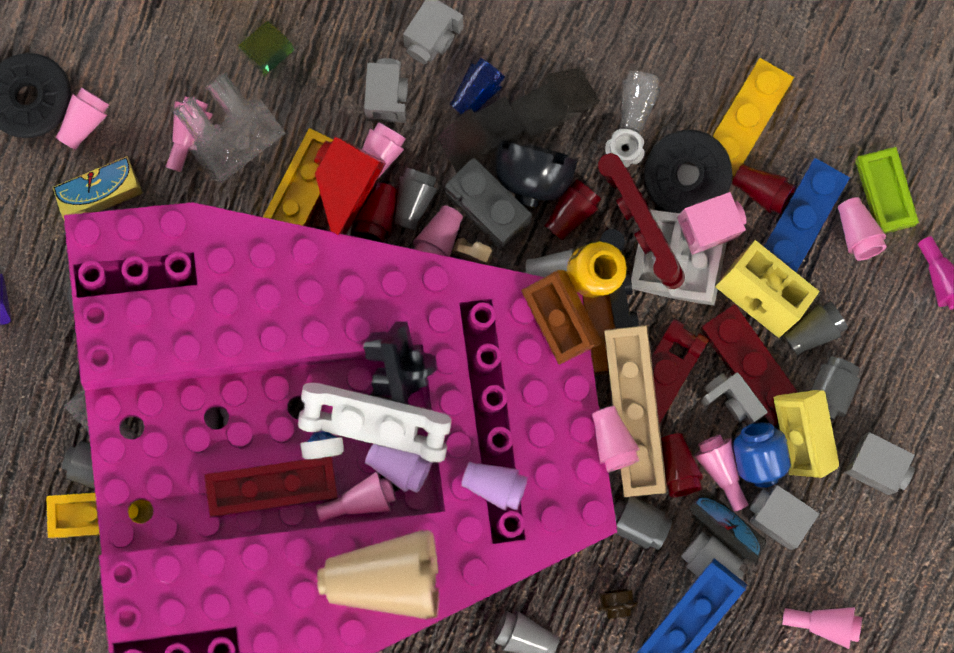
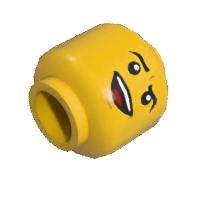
M599 241L581 246L573 252L568 261L566 272L578 293L586 297L595 298L611 294L620 288L626 278L627 266L625 258L618 248L610 243Z

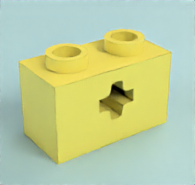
M756 240L733 262L715 286L778 338L801 319L820 292Z

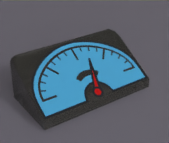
M703 489L686 508V514L711 535L715 536L745 564L755 563L767 544L763 536L707 489Z

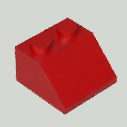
M335 136L332 142L326 140L322 144L314 159V163L319 165L315 172V177L330 230L340 235L347 234L353 220L363 206L386 163L345 139Z

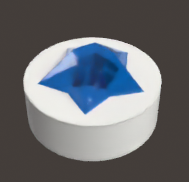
M324 431L314 432L308 442L300 443L302 458L306 460L340 455L344 452L342 437H336Z

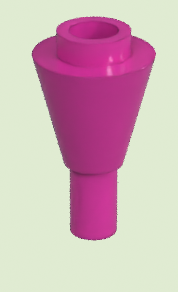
M929 236L921 240L918 246L929 264L928 268L938 307L948 306L950 310H953L954 265L942 255L933 237Z

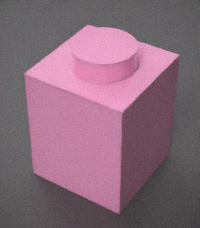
M731 192L687 207L677 217L692 255L737 239L746 230L744 227L746 224L745 212L738 201L734 202Z

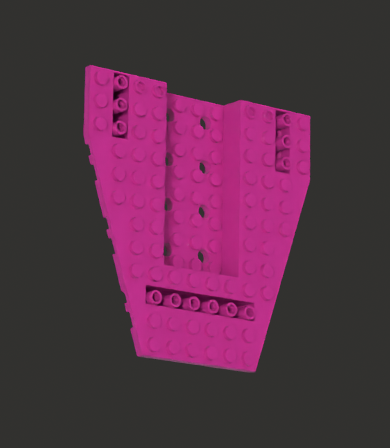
M193 202L64 215L80 378L85 390L102 555L99 556L109 653H376L617 533L609 472H607L605 464H600L595 424L592 417L593 413L599 411L591 350L559 365L521 291L544 277L344 234L337 235L330 231ZM578 293V295H579V297H580V299H581V301H582V303H583V296H582L580 293ZM396 321L408 322L412 345H420L422 353L434 355L438 365L437 371L428 376L429 384L413 393L408 398V403L411 406L447 414L452 419L450 432L444 436V442L447 445L445 459L441 462H432L427 478L418 493L410 489L407 492H404L402 489L396 491V501L390 503L391 511L352 515L346 513L323 522L320 520L316 506L331 500L210 518L204 474L305 460V458H302L300 445L302 442L342 437L344 445L343 454L332 456L338 498L377 472L371 466L365 464L367 454L373 443L324 431H304L298 427V419L293 418L289 414L287 409L288 403L294 398L302 397L303 385L307 383H320L370 395L373 391V374L378 367L385 368L384 361H369L366 359L363 347L365 341L371 333L388 332ZM324 404L321 407V411L332 414L333 406ZM213 407L224 409L229 416L227 425L218 430L208 427L204 421L205 413ZM137 417L143 421L144 432L139 438L132 440L121 435L120 425L126 418ZM418 427L417 435L427 437L428 432L424 428ZM468 463L518 469L520 475L528 477L518 509L515 510L507 507L506 510H503L473 493L468 488L462 487L461 483ZM137 500L150 502L154 509L151 519L142 524L132 521L129 517V508L132 503ZM421 530H431V533H433L438 562L436 588H439V611L437 618L423 619L332 604L328 602L327 594L320 595L318 589V569L325 568L328 558Z

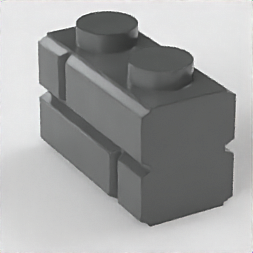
M475 158L470 160L445 185V196L485 235L490 234V240L501 251L505 250L531 224L532 214Z

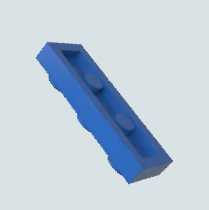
M814 158L764 247L797 272L850 177Z
M714 558L643 643L637 653H693L743 594L748 585Z

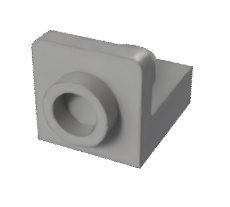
M738 372L729 379L724 373L716 377L704 387L708 394L700 400L706 407L725 394L729 399L725 402L729 412L738 422L744 420L747 425L753 424L768 413Z

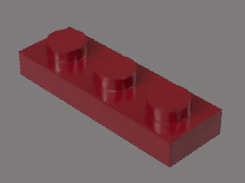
M734 304L701 326L700 330L704 336L709 338V343L732 375L737 372L740 374L768 413L762 418L766 423H770L774 427L779 423L773 397L798 392L736 304Z
M332 456L204 474L210 518L338 498Z

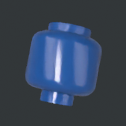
M754 423L744 427L741 430V434L733 442L739 477L745 481L754 483L757 487H770L777 484L779 479L788 473L791 463L786 437L782 431L774 428L770 423Z

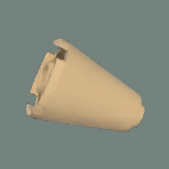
M421 530L328 558L325 568L318 569V589L320 595L327 594L328 602L332 604L423 619L437 618L439 611V588H436L438 562L434 535L431 533V530Z

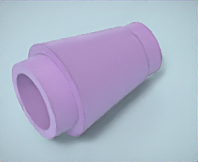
M372 444L365 460V464L371 466L404 492L410 489L416 493L423 486L432 462L423 459L418 454L377 444Z
M469 462L461 486L468 488L473 493L503 510H506L507 507L517 510L528 477L520 475L518 469Z

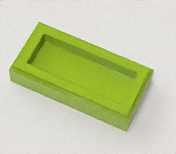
M893 147L858 156L855 162L871 215L883 232L886 234L916 226L919 221L897 148Z

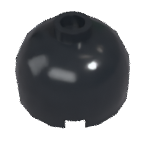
M500 140L495 165L497 178L505 189L515 194V198L521 204L537 207L539 200H554L562 196L569 188L575 174L578 158L568 157L569 155L535 145L526 144L521 146L514 144L515 141Z

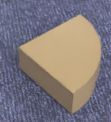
M458 238L452 249V254L466 261L489 265L492 260V248L477 241L471 244L465 238Z

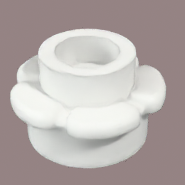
M618 129L612 133L611 140L609 139L606 142L605 151L606 154L613 153L618 155L627 168L630 164H638L643 159L645 154L643 149L644 140L639 133L633 130ZM623 145H627L629 147V150L627 152H624L621 147Z

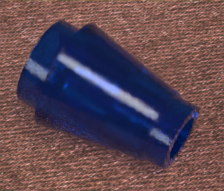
M480 57L476 64H470L449 105L468 119L472 113H475L502 89L500 84L506 77L493 65Z

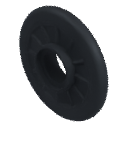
M36 53L17 54L3 60L0 63V130L19 138H33L44 135L57 127L64 119L71 100V86L65 71L52 59ZM25 86H34L38 90L37 99L30 105H22L17 101L18 92Z
M698 130L673 132L661 139L653 147L647 158L644 170L646 189L653 202L664 212L681 213L687 207L728 193L732 182V165L729 155L717 139L705 132ZM691 162L697 166L699 176L695 183L685 186L679 182L677 172L681 165Z

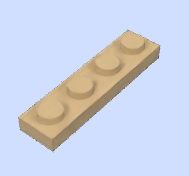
M648 326L607 329L604 332L613 406L616 407L618 415L640 449L637 451L639 461L621 469L624 497L666 493L667 487Z

